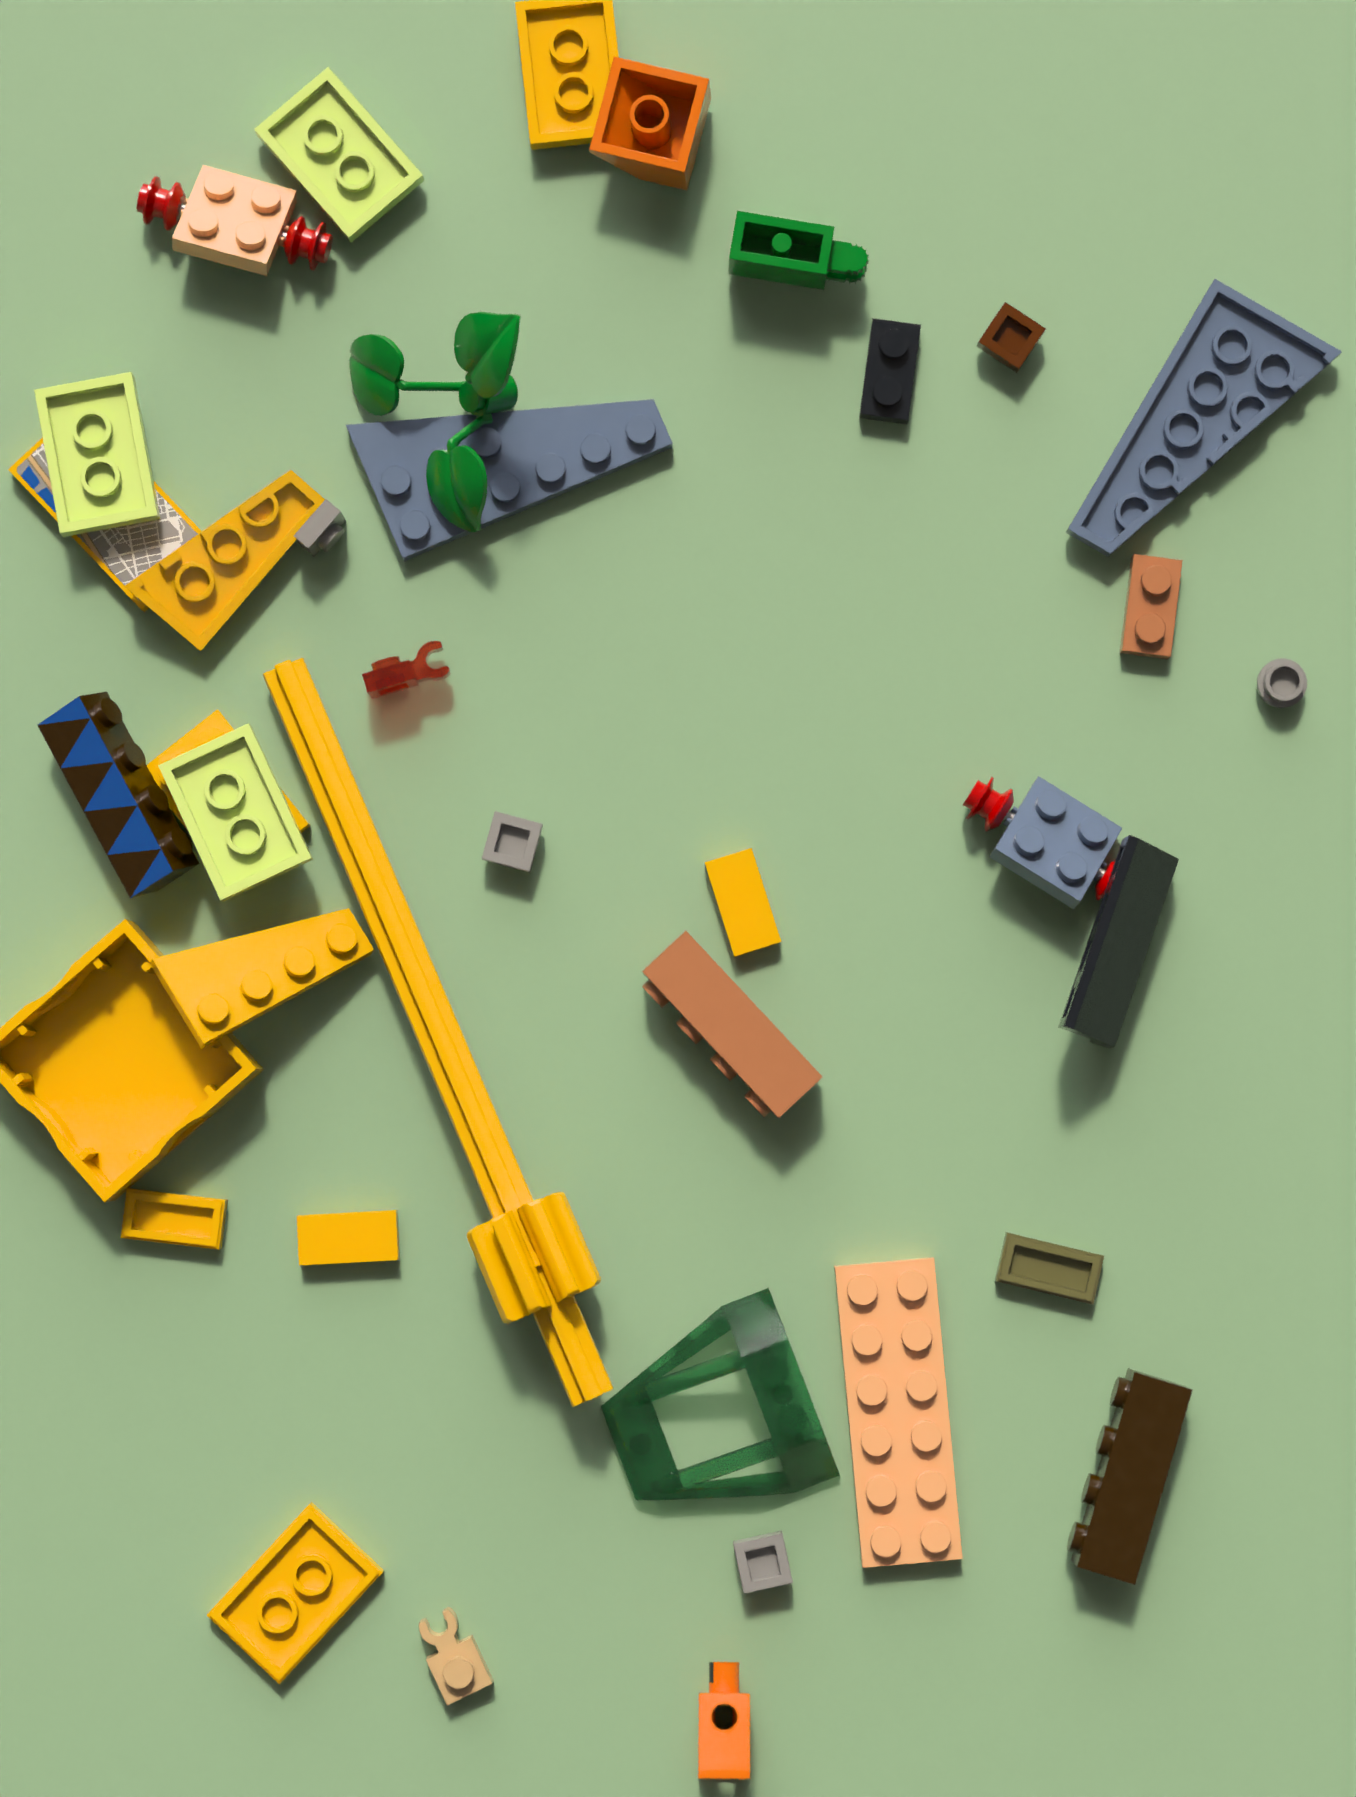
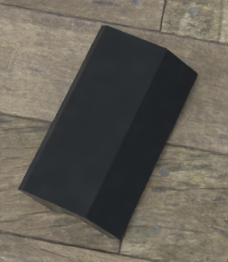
M1128 835L1122 839L1058 1028L1090 1038L1091 1043L1106 1048L1115 1047L1179 861L1178 858L1137 837Z

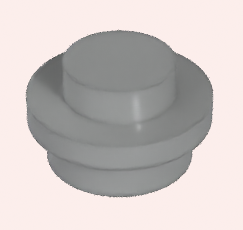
M1275 659L1267 663L1261 669L1257 678V690L1260 697L1267 704L1276 708L1293 706L1302 699L1307 689V678L1304 670L1299 664L1289 659Z

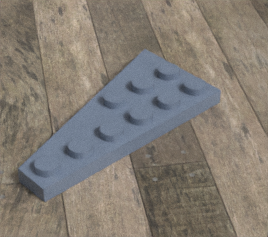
M1214 279L1066 533L1109 557L1334 361L1342 351Z

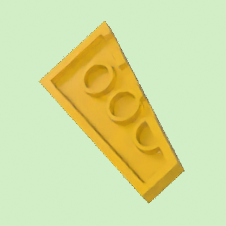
M289 470L124 585V587L201 651L296 541L295 533L325 499L297 474Z

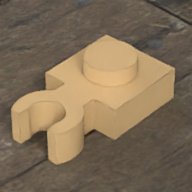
M451 1607L445 1608L442 1612L448 1624L444 1632L438 1633L433 1631L426 1618L419 1622V1631L422 1638L437 1648V1652L427 1656L426 1662L447 1705L493 1684L494 1681L473 1635L459 1641L456 1635L458 1618Z

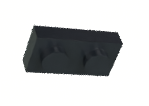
M872 319L859 418L900 424L908 423L921 329L920 324Z

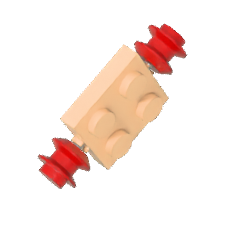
M203 165L189 199L186 198L181 183L176 182L170 190L162 188L161 180L157 176L152 179L150 185L144 183L139 191L137 212L143 213L144 224L149 225L157 217L163 219L164 228L167 231H170L177 225L172 237L173 251L267 276L279 246L284 247L289 264L293 265L299 257L307 258L310 270H315L319 262L326 263L332 248L333 235L326 233L325 222H321L316 230L307 228L305 217L300 216L290 227L287 226L296 205V190Z

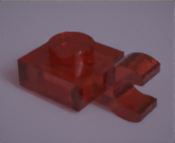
M441 641L425 643L419 649L416 658L411 662L410 660L401 662L399 656H393L372 663L373 671L362 674L369 696L375 699L418 686L423 681H439L450 676L451 672L448 666L433 669L427 664L431 654L444 650Z

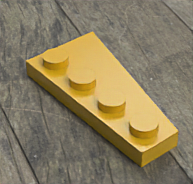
M347 908L153 958L150 965L202 1049L369 957L375 949L351 910Z

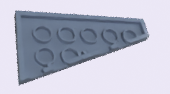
M654 399L492 413L493 421L491 424L482 425L459 444V446L466 445L475 450L482 459L486 469L487 497L481 515V529L673 448L672 440ZM473 414L346 425L404 562L473 533L452 524L440 513L430 497L426 480V468L430 454L435 450H447L448 440L477 418Z

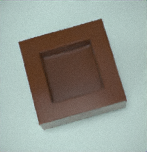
M1005 302L978 341L976 347L1018 373L1046 328Z

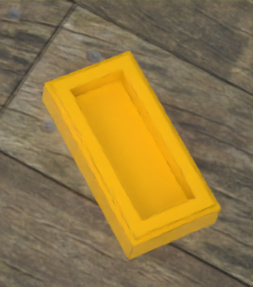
M752 848L705 862L706 871L733 956L737 957L781 943Z
M127 1188L120 1238L220 1250L222 1249L228 1200Z
M397 1210L297 1215L299 1266L400 1259Z

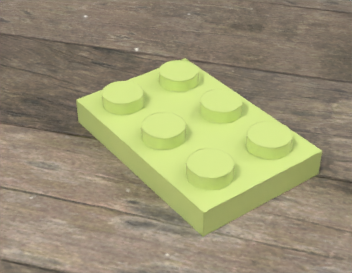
M329 67L254 129L259 139L350 243L425 181L423 174Z
M127 372L35 389V398L60 534L63 537L160 519L133 373Z
M249 723L158 765L221 901L224 902L314 860L255 732Z

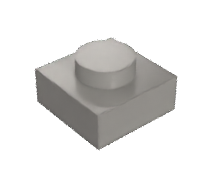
M325 499L295 533L294 537L312 556H315L321 549L327 552L342 537L345 530L341 526L346 519L338 508Z
M495 811L482 860L530 873L543 824Z
M782 1531L733 1541L744 1593L793 1583Z

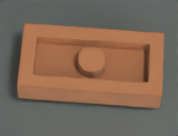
M1133 554L1130 563L1119 653L1160 659H1169L1171 657L1183 560Z

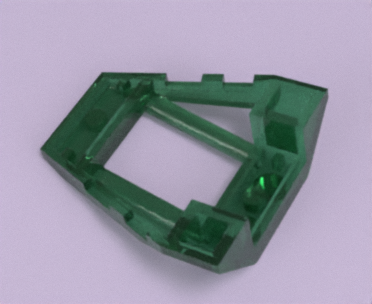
M769 1288L720 1306L701 1324L686 1334L673 1347L601 1405L636 1500H678L791 1494L840 1476ZM730 1330L732 1331L738 1350L664 1376ZM746 1369L771 1438L678 1470L653 1401ZM776 1457L780 1458L784 1468L781 1471L712 1480Z

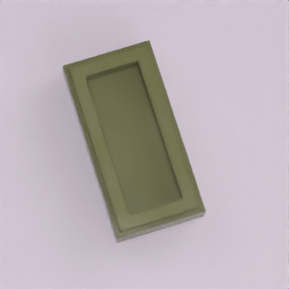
M1006 1232L995 1281L1093 1304L1104 1256Z

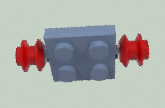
M1039 776L1032 784L1019 808L1014 806L1011 811L1009 810L1014 803L1013 789L1010 788L1000 794L993 789V777L990 778L987 784L979 780L976 782L963 803V806L970 809L966 819L968 820L976 814L985 819L986 832L999 827L1003 819H1005L1003 825L1007 826L989 856L990 858L1072 909H1075L1092 880L1095 882L1098 880L1095 886L1096 900L1102 899L1115 862H1110L1104 870L1107 865L1104 859L1122 827Z

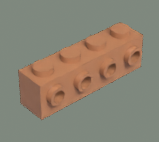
M687 931L681 934L642 971L648 979L642 986L644 990L661 1008L668 1002L672 1004L683 1016L676 1024L695 1044L704 1039L713 1048L716 1054L710 1059L712 1063L729 1081L736 1075L741 1078L750 1088L744 1097L763 1117L772 1112L777 1118H780L822 1078V1075Z

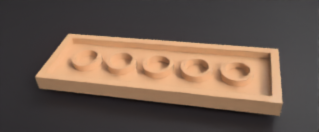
M934 1257L834 1266L862 1567L869 1568L963 1559Z

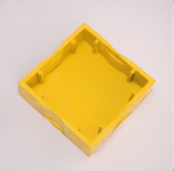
M124 919L78 959L52 990L34 1002L27 1004L0 1028V1083L19 1105L26 1108L43 1123L59 1151L104 1202L117 1200L127 1191V1188L133 1186L264 1070L232 1032L201 1049L150 965L153 958L164 956V954L136 922Z

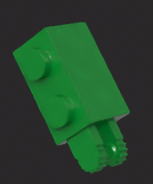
M737 211L729 255L728 274L824 290L826 280L843 283L849 281V284L851 282L856 283L858 280L861 281V278L865 277V272H867L869 255L866 254V250L862 246L859 247L857 244L852 246L848 242L833 240L834 226Z

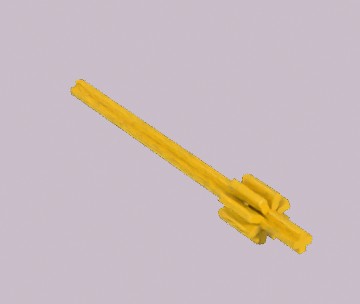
M304 658L292 662L287 660L274 666L275 669L263 673V678L492 1217L490 1221L470 1229L467 1232V1239L501 1320L505 1324H509L533 1314L571 1406L574 1407L614 1389L575 1298V1295L597 1286L601 1282V1277L566 1195L563 1192H556L542 1199L533 1200Z

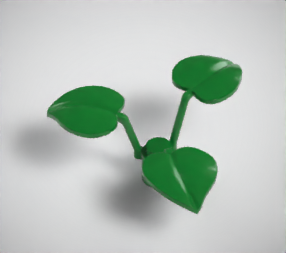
M481 311L469 313L460 320L455 332L454 353L459 366L467 372L465 376L466 381L462 382L404 381L400 379L404 369V357L392 340L379 334L363 335L356 338L350 347V377L359 403L369 413L377 416L392 413L399 403L400 389L403 391H459V402L462 408L477 416L474 421L448 440L447 450H435L430 454L426 468V480L433 503L449 522L469 532L482 531L481 515L487 497L486 469L482 459L475 450L466 445L459 446V444L482 425L491 424L493 421L492 413L508 411L516 405L518 389L510 373L517 348L521 316Z

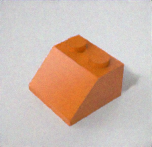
M614 56L589 148L590 153L640 180L688 190L711 102L709 78Z

